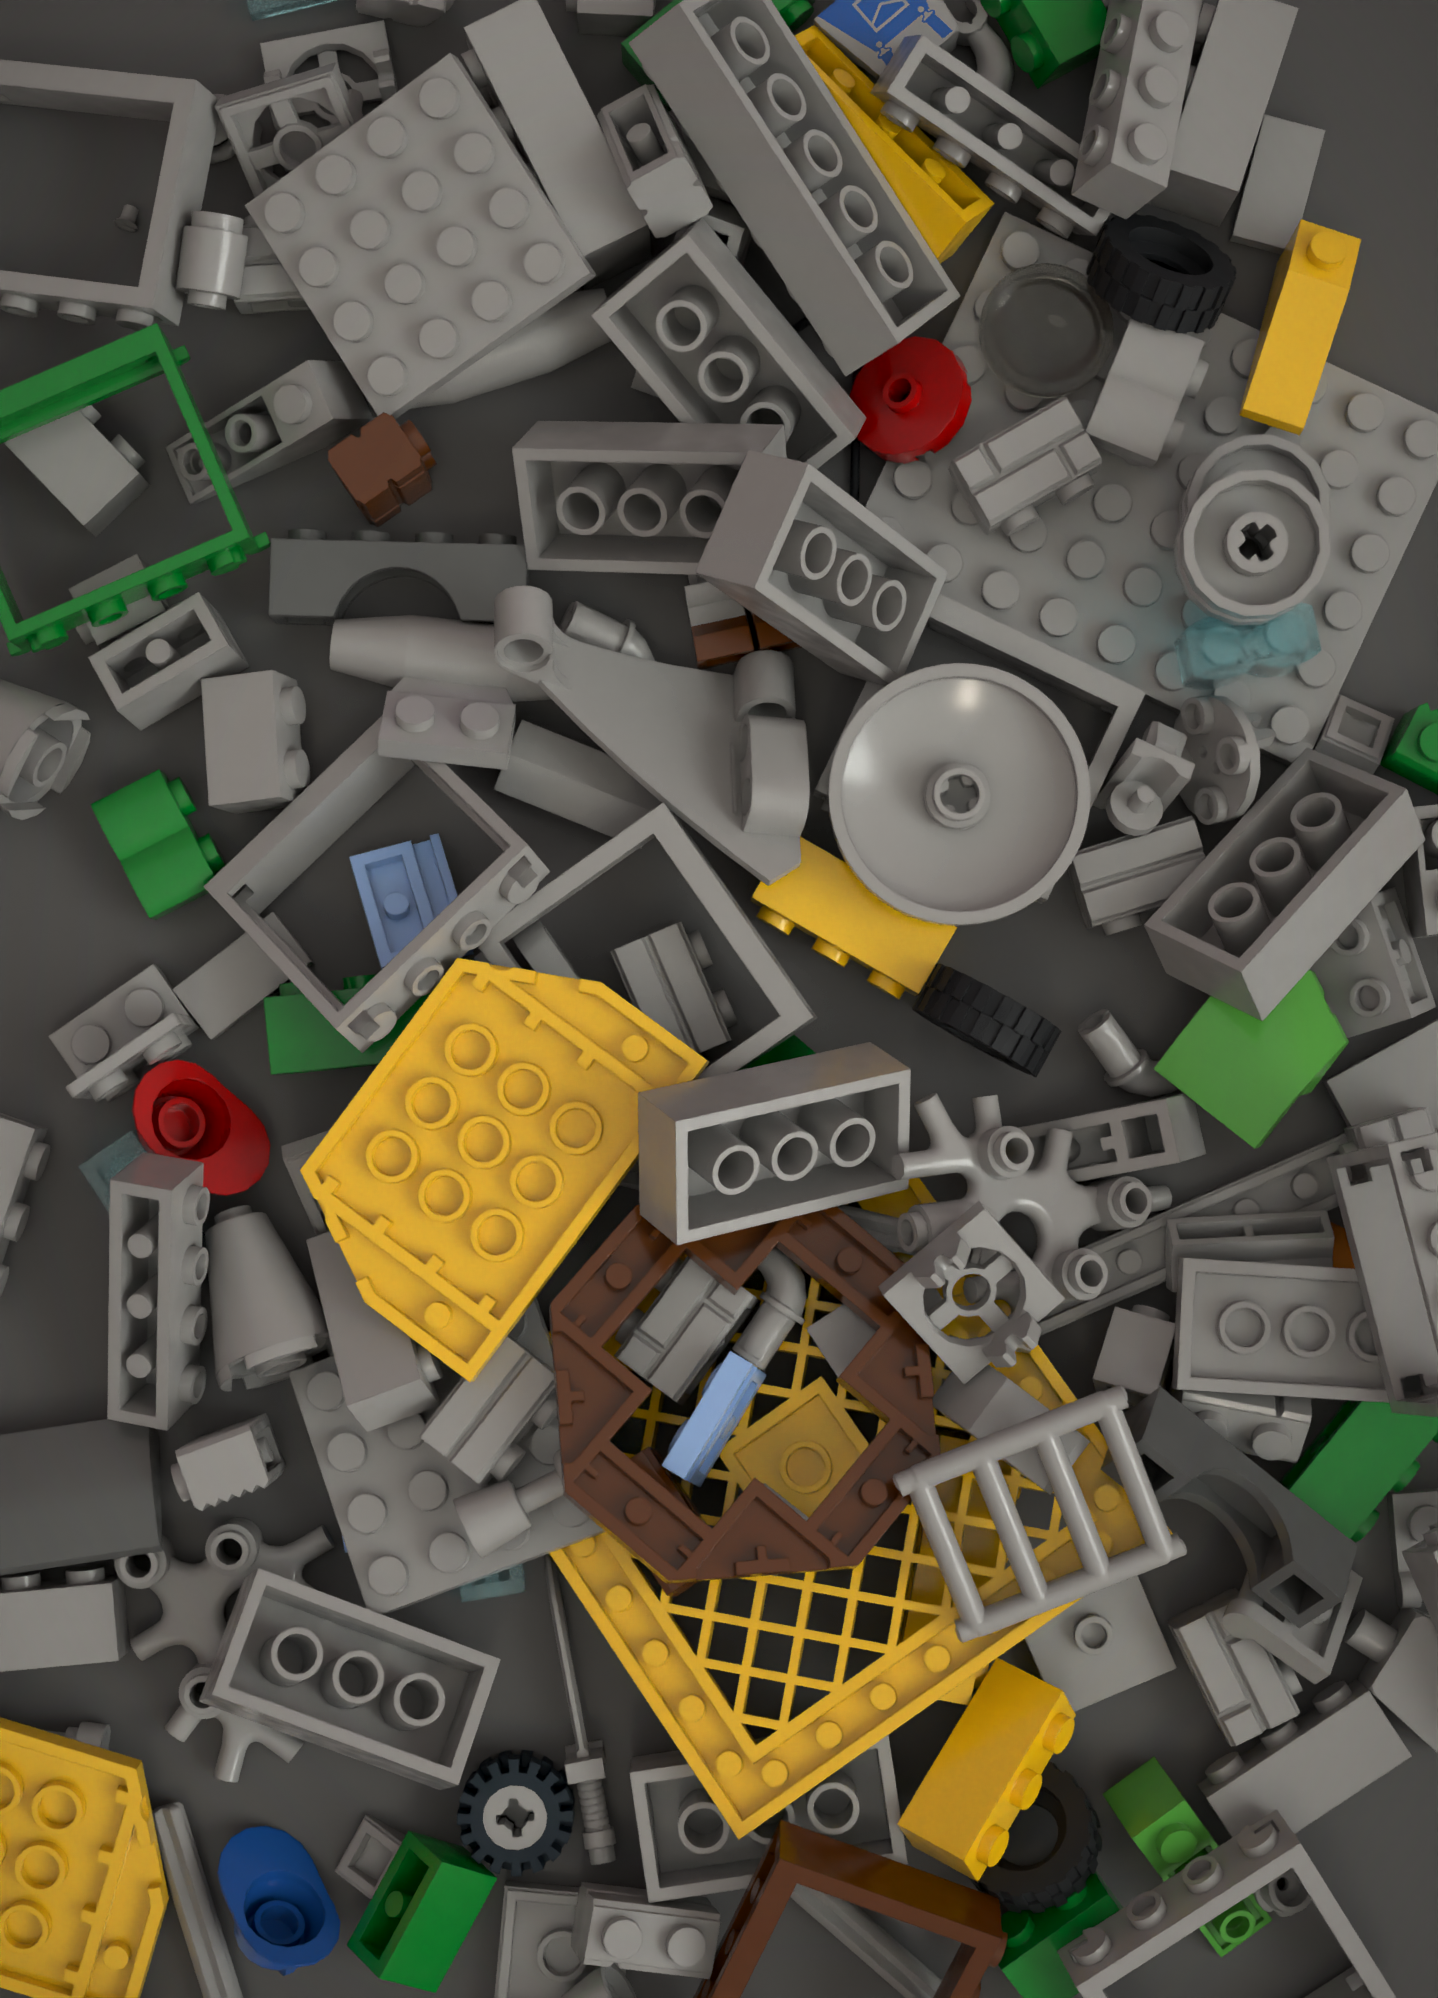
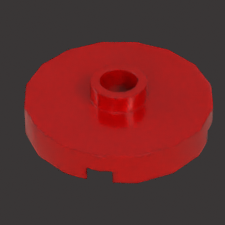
M914 336L903 339L892 348L866 363L857 374L849 396L867 418L857 435V439L881 459L902 464L919 461L916 456L923 455L929 450L935 454L947 446L964 425L972 402L971 386L967 383V370L962 360L936 339ZM910 391L908 397L901 401L903 396Z

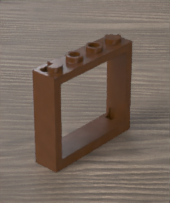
M780 1820L715 1952L710 1979H702L693 1998L741 1997L797 1883L961 1942L933 1998H979L981 1979L988 1966L995 1968L1001 1961L1006 1948L1008 1933L1002 1931L1000 1903L996 1897Z

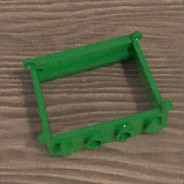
M158 323L0 390V444L165 373L232 531L26 620L22 618L0 566V622L10 641L6 643V646L13 657L25 654L31 650L33 653H37L43 649L49 650L59 646L69 639L66 632L89 621L92 627L110 624L128 614L129 611L126 607L128 604L149 595L152 601H160L175 596L188 587L186 579L210 570L213 576L228 573L239 568L240 564L248 561L245 554L253 555L271 546L266 532L253 536L180 368L181 365H184L191 359L186 346L183 345L172 349L167 336Z

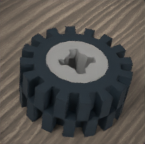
M522 1749L521 1754H512L511 1750L500 1752L499 1757L493 1760L490 1757L480 1764L479 1769L475 1773L472 1772L459 1800L457 1825L461 1826L460 1838L464 1847L469 1844L473 1850L471 1857L478 1864L482 1860L490 1864L489 1871L500 1874L501 1869L511 1870V1876H522L523 1871L532 1868L533 1874L544 1869L547 1861L551 1859L554 1862L559 1857L564 1844L568 1843L572 1832L575 1816V1797L573 1789H569L565 1773L562 1769L559 1772L552 1767L553 1761L548 1757L543 1756L542 1760L533 1757V1751ZM505 1815H507V1817H508L510 1820L514 1821V1823L508 1821V1819H507L506 1817H505V1818H501L500 1816H505Z

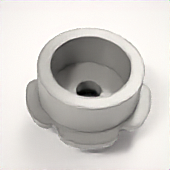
M1292 1868L1254 1892L1256 1902L1264 1911L1272 1912L1274 1910L1281 1917L1292 1916L1305 1909L1311 1902L1309 1895ZM1280 1878H1284L1285 1886L1279 1890L1277 1881Z

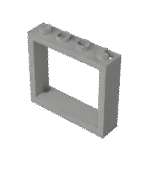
M0 59L1 104L170 122L138 287L0 270V309L14 315L32 318L38 316L39 309L57 311V316L64 320L86 325L95 324L96 316L115 318L117 325L135 331L152 325V323L179 326L185 292L176 289L183 227L190 226L192 211H201L219 120V115L215 109L218 98L194 79Z
M939 593L925 625L926 627L1112 715L1088 765L1091 786V809L1146 691ZM866 681L814 790L813 796L824 800L820 810L829 813V776L838 743L845 729L860 708L885 686ZM1053 887L1035 902L1042 904L1047 901Z
M382 716L203 886L331 1025L361 1053L374 1042L388 1035L394 1028L396 1021L421 996L427 995L434 990L457 958H462L469 950L480 946L489 936L491 929L517 904L530 898L536 891L539 883L551 872L529 845L445 763L378 756V735ZM415 765L503 853L344 1005L259 914ZM246 884L247 886L234 898L233 895Z
M664 802L534 893L526 901L510 910L491 929L487 939L478 946L482 952L474 957L475 961L510 968H521L504 943L656 837L780 1015V1017L705 1068L698 1079L747 1068L817 1019L813 1010L680 819Z
M1438 1132L1327 1157L1391 1411L1398 1414L1438 1417ZM1421 1158L1424 1172L1406 1176L1403 1161ZM1365 1163L1369 1181L1350 1186L1346 1167ZM1419 1374L1423 1392H1420L1421 1396L1405 1398L1400 1379Z
M1277 1809L1251 1826L1247 1824L1239 1834L1208 1854L1193 1859L1182 1871L1154 1889L1137 1895L1126 1907L1095 1927L1083 1930L1081 1936L1057 1950L1073 1983L1083 1998H1109L1104 1991L1106 1987L1292 1868L1352 1964V1967L1304 1998H1396L1302 1844Z

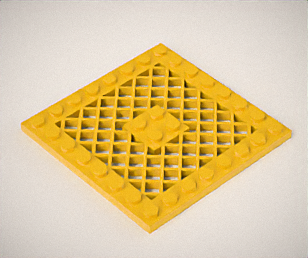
M920 1178L909 1179L908 1189L857 1201L864 1210L897 1218L901 1214L907 1213L910 1207L914 1205L936 1202ZM893 1252L904 1263L913 1257V1255ZM684 1253L680 1259L684 1261L687 1255ZM968 1274L961 1277L953 1287V1300L959 1305H974L966 1300L963 1285L966 1278L981 1275ZM812 1277L808 1298L804 1306L805 1321L802 1326L800 1343L783 1341L777 1350L797 1354L792 1387L788 1389L761 1384L756 1393L788 1400L751 1425L756 1398L755 1394L731 1435L735 1437L726 1443L719 1455L730 1472L711 1469L706 1477L728 1482L722 1516L736 1501L739 1486L744 1491L751 1481L756 1478L762 1484L766 1483L807 1517H810L869 1445L846 1410L875 1415L860 1401L848 1399L849 1392L840 1384L838 1385L836 1396L822 1376L803 1388L809 1357L825 1359L818 1347L811 1346L812 1337L806 1328L815 1323L817 1312L829 1314L841 1306V1304L819 1301L822 1285ZM764 1281L763 1291L745 1288L761 1302L760 1306L764 1300L759 1296L763 1291L766 1292V1281ZM942 1286L941 1288H936V1289H937L938 1293L940 1294V1296H941L942 1299H943L944 1297H943V1286ZM653 1288L637 1308L646 1313L660 1292ZM994 1301L1007 1316L1011 1314V1308L1006 1301ZM958 1315L941 1331L948 1336L970 1339L985 1336L991 1329L979 1315L972 1317ZM617 1330L603 1346V1349L629 1371L635 1372L614 1356L621 1347V1344L615 1340ZM736 1333L729 1343H736L742 1334ZM1039 1345L1031 1350L1030 1353L1015 1351L1017 1363L1013 1367L996 1368L992 1362L988 1364L1017 1384L1050 1411L1077 1400ZM938 1355L935 1368L931 1367L934 1394L943 1384V1380L945 1381L952 1372L951 1370H945L946 1364ZM716 1361L700 1382L695 1408L702 1398V1391L708 1378L715 1369ZM654 1385L649 1410L638 1408L631 1416V1418L647 1420L641 1451L647 1447L655 1448L659 1423L681 1426L684 1421L690 1419L689 1417L661 1413L664 1393ZM933 1407L935 1427L940 1426L965 1431L947 1417L938 1415V1410ZM880 1418L878 1422L877 1434L886 1424ZM1094 1423L1077 1429L1090 1443L1072 1467L1108 1558L1145 1544L1124 1488L1101 1470L1108 1450L1104 1436ZM970 1435L969 1443L977 1440L975 1437ZM624 1453L629 1458L635 1456L634 1454ZM1014 1468L1011 1470V1476L1003 1474L1015 1506L1019 1488L1047 1493L1029 1479L1021 1478V1473ZM973 1471L958 1476L963 1477L957 1513L945 1511L949 1522L955 1523L954 1534L961 1549L965 1525L997 1531L993 1520L967 1515L973 1479L976 1480ZM682 1479L681 1486L691 1499L694 1484ZM1054 1497L1049 1530L1024 1526L1028 1537L1046 1540L1033 1549L1046 1582L1083 1568L1067 1526L1059 1531L1062 1513L1056 1497ZM913 1502L911 1505H907L901 1512V1514L909 1515L903 1551L874 1546L867 1554L901 1561L895 1598L860 1591L866 1561L865 1557L853 1569L849 1589L815 1583L817 1572H805L804 1581L773 1575L741 1578L757 1581L751 1616L746 1618L717 1612L722 1579L710 1580L705 1610L672 1604L673 1596H667L663 1589L659 1597L635 1561L637 1558L606 1532L549 1553L738 1840L1081 1598L986 1636L977 1637L964 1643L960 1642L955 1632L956 1625L954 1622L960 1616L955 1605L952 1606L953 1599L946 1582L941 1606L906 1600L912 1563L939 1568L935 1557L914 1553L920 1519ZM701 1514L707 1525L715 1526L721 1519L720 1517ZM1001 1540L999 1542L995 1568L967 1563L971 1574L992 1578L977 1589L984 1607L1021 1593L1011 1566L1005 1569L1007 1555ZM768 1584L802 1590L796 1627L762 1621ZM813 1592L848 1598L841 1635L807 1629ZM858 1601L893 1607L887 1644L852 1638ZM904 1609L939 1615L898 1645ZM671 1613L703 1619L697 1652ZM715 1622L748 1628L742 1664L708 1658ZM760 1630L794 1636L787 1673L753 1667ZM805 1639L839 1645L833 1682L799 1675ZM850 1647L884 1653L882 1657L845 1682ZM707 1668L740 1674L734 1708ZM751 1677L786 1683L779 1720L745 1713ZM797 1685L831 1692L791 1720ZM745 1724L777 1731L757 1744Z

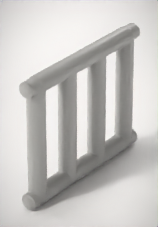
M1122 1385L1093 1393L914 1464L910 1468L893 1475V1482L897 1490L901 1492L903 1497L906 1495L911 1497L960 1616L959 1619L954 1620L956 1625L955 1632L960 1642L964 1643L977 1637L986 1636L1166 1565L1170 1561L1187 1554L1186 1545L1179 1538L1177 1532L1174 1534L1169 1532L1123 1413L1124 1409L1129 1408L1127 1403L1128 1395ZM1097 1421L1145 1541V1544L1109 1558L1060 1437ZM1034 1446L1037 1449L1083 1566L1079 1570L1049 1582L1045 1581L998 1463V1460ZM971 1471L974 1473L1021 1590V1593L985 1607L935 1485Z

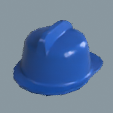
M268 1826L246 1828L231 1837L220 1854L217 1874L222 1894L234 1919V1935L242 1953L254 1964L261 1968L279 1971L282 1976L293 1973L298 1967L314 1965L327 1957L339 1940L341 1922L317 1868L301 1842L283 1830Z

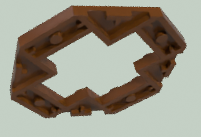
M636 1205L549 1306L564 1497L666 1584L856 1568L911 1501L910 1495L903 1497L901 1492L897 1490L893 1482V1475L910 1468L914 1464L941 1454L939 1435H936L932 1400L934 1397L929 1345L890 1304L878 1288L881 1283L905 1263L837 1206L676 1245L640 1215V1205ZM777 1247L876 1330L875 1334L836 1379V1382L886 1424L807 1520L803 1519L758 1479L754 1478L716 1525L711 1528L610 1442L650 1395L652 1389L603 1349V1346L684 1253L735 1295L773 1249Z

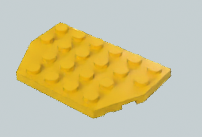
M457 958L300 1171L313 1198L318 1201L325 1215V1223L335 1243L339 1244L357 1281L355 1284L364 1302L467 1381L474 1382L639 1159L638 1092L697 1080L709 1064V1061L602 982Z
M0 1717V1988L32 1998H140L169 1900L142 1760Z

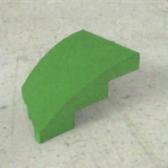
M1309 969L1263 1021L1210 996L1154 1067V1070L1256 1149L1262 1146L1297 1098L1313 1091L1349 1041L1336 1014L1330 1011L1324 998V990L1315 972Z

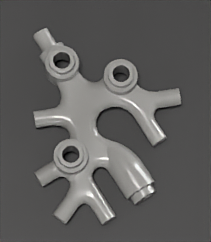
M937 1093L927 1095L915 1102L914 1107L930 1136V1146L927 1150L894 1154L891 1159L893 1176L897 1180L960 1173L966 1179L968 1186L966 1195L961 1199L914 1205L910 1207L907 1213L900 1215L897 1222L898 1240L901 1247L908 1253L913 1252L916 1255L968 1209L980 1201L998 1222L1010 1212H1020L1026 1215L1034 1224L1037 1233V1248L1032 1261L1065 1298L1061 1303L1087 1301L1096 1298L1103 1291L1108 1280V1269L1103 1259L1096 1252L1087 1248H1078L1079 1238L1083 1231L1089 1227L1096 1231L1134 1228L1144 1223L1150 1212L1168 1210L1171 1207L1172 1194L1168 1186L1156 1185L1147 1187L1139 1179L1131 1176L1094 1181L1087 1186L1077 1184L1070 1178L1067 1172L1073 1133L1063 1129L1049 1128L1047 1130L1043 1155L1035 1168L1028 1170L1034 1156L1033 1144L1021 1129L1014 1126L1002 1127L998 1095L972 1098L976 1129L968 1137L961 1135L955 1127ZM1010 1271L996 1283L997 1294L995 1300L1006 1301L1011 1308V1313L1014 1312L1020 1295L1019 1275L1016 1271ZM983 1276L969 1277L964 1281V1295L970 1304L979 1302L986 1294L987 1280ZM1021 1345L1016 1349V1352L1030 1353L1031 1349Z
M232 1518L222 1523L210 1534L205 1546L206 1559L200 1563L191 1564L176 1559L172 1543L163 1534V1551L146 1554L151 1561L150 1571L138 1569L134 1563V1556L112 1559L115 1562L116 1573L123 1583L136 1589L150 1588L158 1596L162 1604L163 1613L161 1619L153 1626L130 1639V1644L137 1657L144 1661L164 1648L174 1645H184L190 1648L196 1655L198 1663L185 1675L179 1686L181 1705L164 1728L174 1738L185 1742L202 1719L213 1717L218 1719L222 1724L223 1732L222 1743L213 1777L232 1783L238 1782L246 1750L253 1742L262 1743L288 1764L304 1744L299 1738L199 1702L200 1695L197 1691V1683H206L227 1626L224 1617L226 1602L236 1590L241 1588L244 1577L260 1568L313 1588L303 1579L302 1570L304 1566L335 1547L334 1541L324 1525L317 1527L294 1542L283 1546H274L264 1543L262 1532L254 1522L245 1518ZM225 1539H234L240 1544L242 1548L240 1558H232L225 1553L223 1549Z

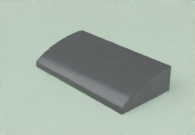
M102 1419L0 1435V1576L163 1551L160 1442L155 1428Z

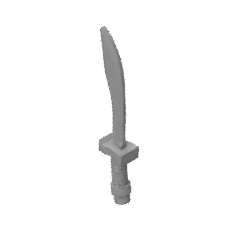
M548 1553L544 1555L547 1590L575 1744L565 1746V1772L568 1785H577L585 1827L582 1836L584 1848L589 1852L591 1865L605 1864L616 1860L614 1851L616 1838L614 1827L608 1824L609 1817L607 1816L605 1795L603 1794L602 1779L606 1778L604 1746L602 1739L589 1742L587 1740L555 1561Z

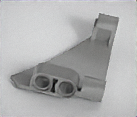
M528 585L506 588L497 595L494 600V659L499 667L538 684L575 724L628 774L662 803L664 802L672 812L767 886L800 866V836L805 826L809 809L810 782L806 723L804 720L795 718L794 666L789 656L774 650L751 652L740 659L733 675L661 663L601 648L567 636L557 627L553 619L552 598L540 588Z

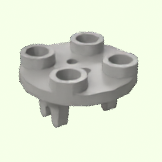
M1206 695L1188 698L1182 704L1181 713L1174 724L1175 730L1184 733L1188 737L1181 758L1195 764L1189 782L1179 794L1187 808L1205 825L1230 822L1245 814L1255 799L1260 780L1259 749L1271 746L1276 736V732L1270 728L1258 729L1262 720L1261 715L1258 713H1244L1241 707L1225 696Z

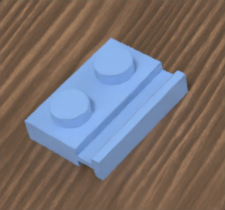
M439 833L429 835L430 840L412 844L410 840L349 857L381 970L458 896ZM473 949L469 950L464 956L474 954Z
M729 1351L724 1362L720 1363L708 1378L702 1391V1398L690 1419L684 1421L674 1435L668 1448L669 1454L661 1466L682 1479L701 1487L767 1375L752 1363Z

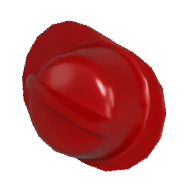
M173 1060L159 1063L143 1075L134 1091L132 1113L139 1141L147 1153L203 1162V1187H207L211 1194L227 1196L245 1192L261 1179L269 1164L270 1141L265 1126L247 1105L224 1087L211 1073L196 1063Z

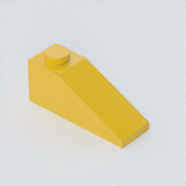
M1302 219L1300 220L1276 265L1239 416L1297 435L1301 434L1350 290L1361 239Z

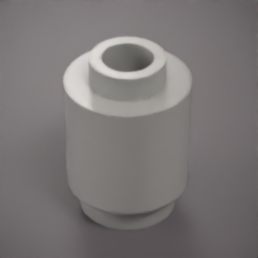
M192 211L190 226L183 227L176 289L188 293V305L214 310H226L227 299L240 300L248 237L242 235L243 219L215 212Z

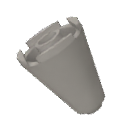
M0 679V809L13 818L25 820L38 815L46 809L38 801L50 789L60 795L70 784L83 762L90 743L91 732L82 727V720L90 719L88 714L75 704Z
M249 1205L233 1207L217 1214L214 1217L216 1225L205 1232V1241L209 1254L208 1281L215 1376L219 1388L224 1392L232 1391V1379L240 1378L243 1379L246 1390L270 1385L289 1379L288 1373L313 1364L312 1356L327 1349L329 1357L334 1356L322 1305L267 1214L263 1212L253 1213Z

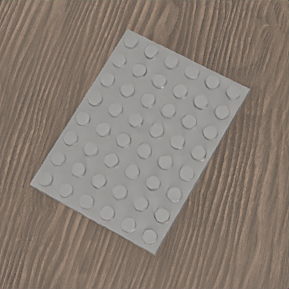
M1004 212L942 343L962 360L967 370V383L971 386L972 402L964 425L950 443L935 454L929 450L923 455L916 456L919 461L906 464L886 461L865 507L948 571L940 594L1146 691L1144 699L1176 714L1181 713L1182 704L1188 698L1206 695L1225 696L1241 707L1244 713H1258L1261 715L1262 720L1258 729L1270 728L1276 732V736L1271 746L1259 749L1260 753L1290 766L1307 747L1313 749L1438 482V414L1326 362L1304 429L1300 435L1239 416L1260 330L1220 313L1217 322L1211 329L1206 328L1202 333L1187 332L1188 335L1205 341L1199 358L1210 362L1195 399L1184 395L1175 418L1186 423L1171 458L1160 454L1157 462L1150 469L1096 447L1103 463L1098 472L1091 476L1095 483L1093 488L1063 505L1057 496L1039 505L1035 509L1040 517L1010 536H1006L1002 528L986 535L950 475L948 469L952 459L1062 396L1068 399L1085 430L1120 340L1131 318L1123 312H1118L1110 307V304L1096 295V290L1089 286L1087 282L1089 275H1086V269L1093 252ZM1272 434L1297 443L1318 462L1330 488L1331 517L1328 522L1330 525V557L1321 581L1291 611L1264 624L1231 625L1207 616L1186 596L1175 572L1174 542L1179 531V505L1189 479L1216 447L1242 435Z

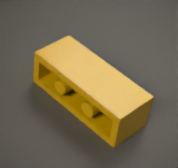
M800 836V866L769 886L762 881L759 883L751 897V902L761 907L756 917L787 936L790 935L794 927L812 936L816 941L811 949L843 968L848 960L851 959L872 972L866 981L900 1000L904 991L913 996L918 995L957 927L924 922L894 910L866 889L846 862Z
M1000 1658L995 1659L897 1823L913 1847L976 1882L980 1880L987 1866L993 1867L999 1862L1007 1848L1009 1841L1008 1830L1021 1809L1027 1810L1033 1804L1042 1785L1041 1774L1053 1753H1061L1072 1737L1076 1714L1063 1690Z

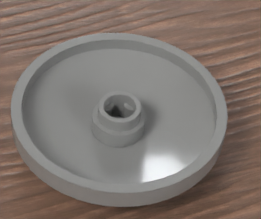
M968 663L940 664L925 667L892 681L874 694L854 715L845 729L832 761L828 784V807L832 831L845 862L858 880L874 896L894 910L924 922L947 926H969L993 922L1024 909L1044 895L1061 878L1073 861L1087 828L1091 802L1090 775L1087 760L1073 727L1061 710L1045 694L1027 681L994 667Z

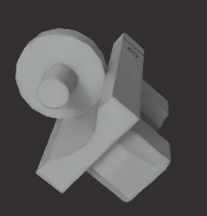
M1152 721L1144 732L1142 740L1136 738L1106 776L1092 806L1106 809L1109 820L1115 828L1124 834L1140 836L1152 831L1162 818L1165 809L1191 778L1195 764L1181 758L1188 737L1167 725Z

